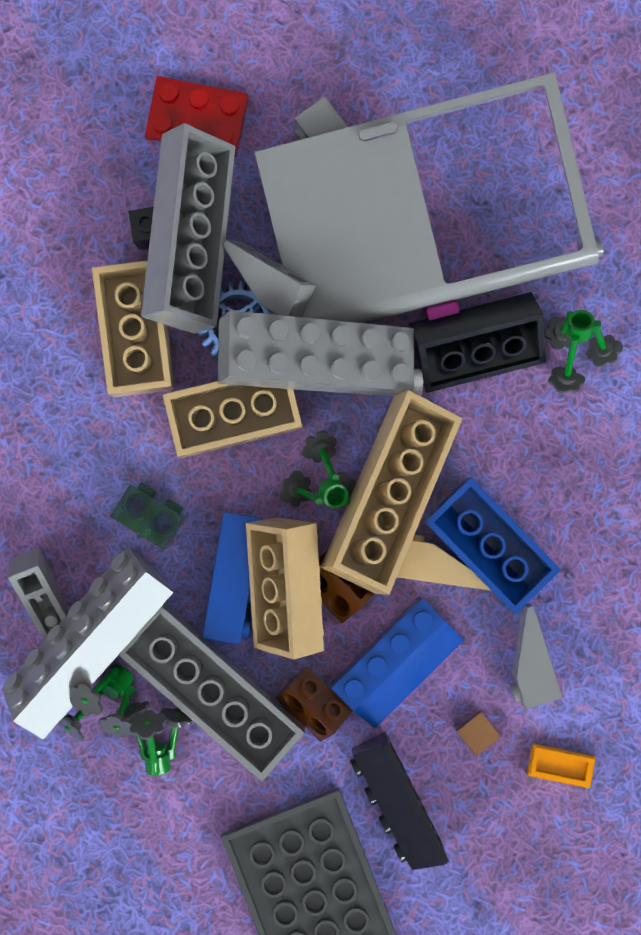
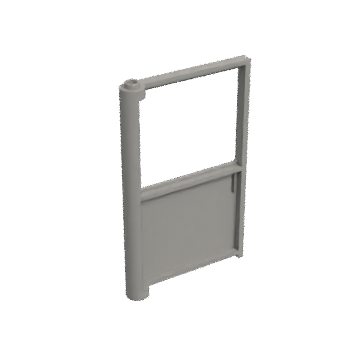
M555 72L254 152L282 266L316 285L301 316L304 318L367 323L596 265L599 262V257L603 256L601 240L599 237L595 238ZM544 88L579 231L577 237L578 251L448 284L444 281L406 124Z

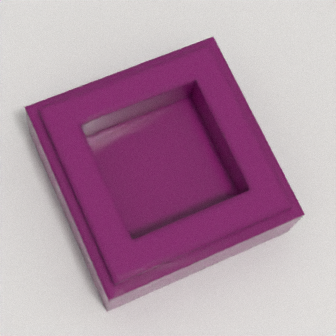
M455 300L423 308L424 317L428 318V320L460 313L458 302Z

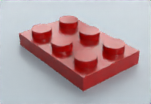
M157 76L145 138L161 142L163 133L185 123L234 145V157H237L249 96L247 93Z

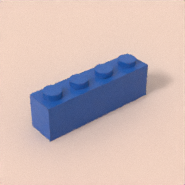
M229 512L223 513L203 639L240 645L243 637L249 638L252 619L246 618L248 606H251L246 523L263 520V518Z

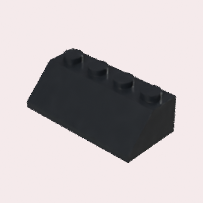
M532 292L459 310L460 313L433 320L426 318L410 323V328H414V350L419 369L422 371L423 385L426 393L546 363L543 312Z
M386 732L352 748L354 758L350 760V763L357 777L364 776L368 787L364 788L372 806L378 803L383 815L379 816L385 832L387 834L392 832L398 842L393 847L401 863L407 861L411 870L447 864L449 859L443 843Z

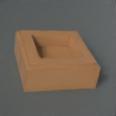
M480 710L456 729L457 733L476 757L501 737Z

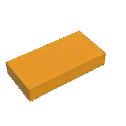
M532 743L526 774L531 777L590 788L596 757L585 753Z

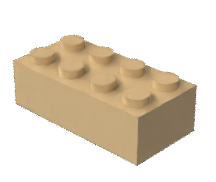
M147 261L92 268L107 393L114 398L176 390L168 325L141 317Z
M218 381L163 394L177 457L186 458L303 429L293 389L218 384Z
M278 517L246 523L254 648L293 660L324 651L317 523Z

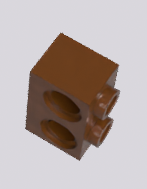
M325 551V552L319 557V566H320V567H321V564H322V562H323V560H324V557H325L327 551ZM320 568L322 603L341 623H344L358 612L375 594Z
M305 667L294 675L275 697L320 742L335 734L353 712L309 667Z

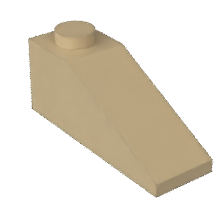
M414 535L397 576L398 578L490 590L472 570L436 545L426 542V536Z

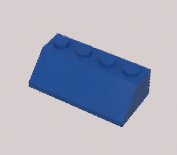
M471 477L466 478L445 498L425 521L441 540L515 615L561 571L544 551Z
M419 596L331 682V689L356 714L376 728L464 640Z

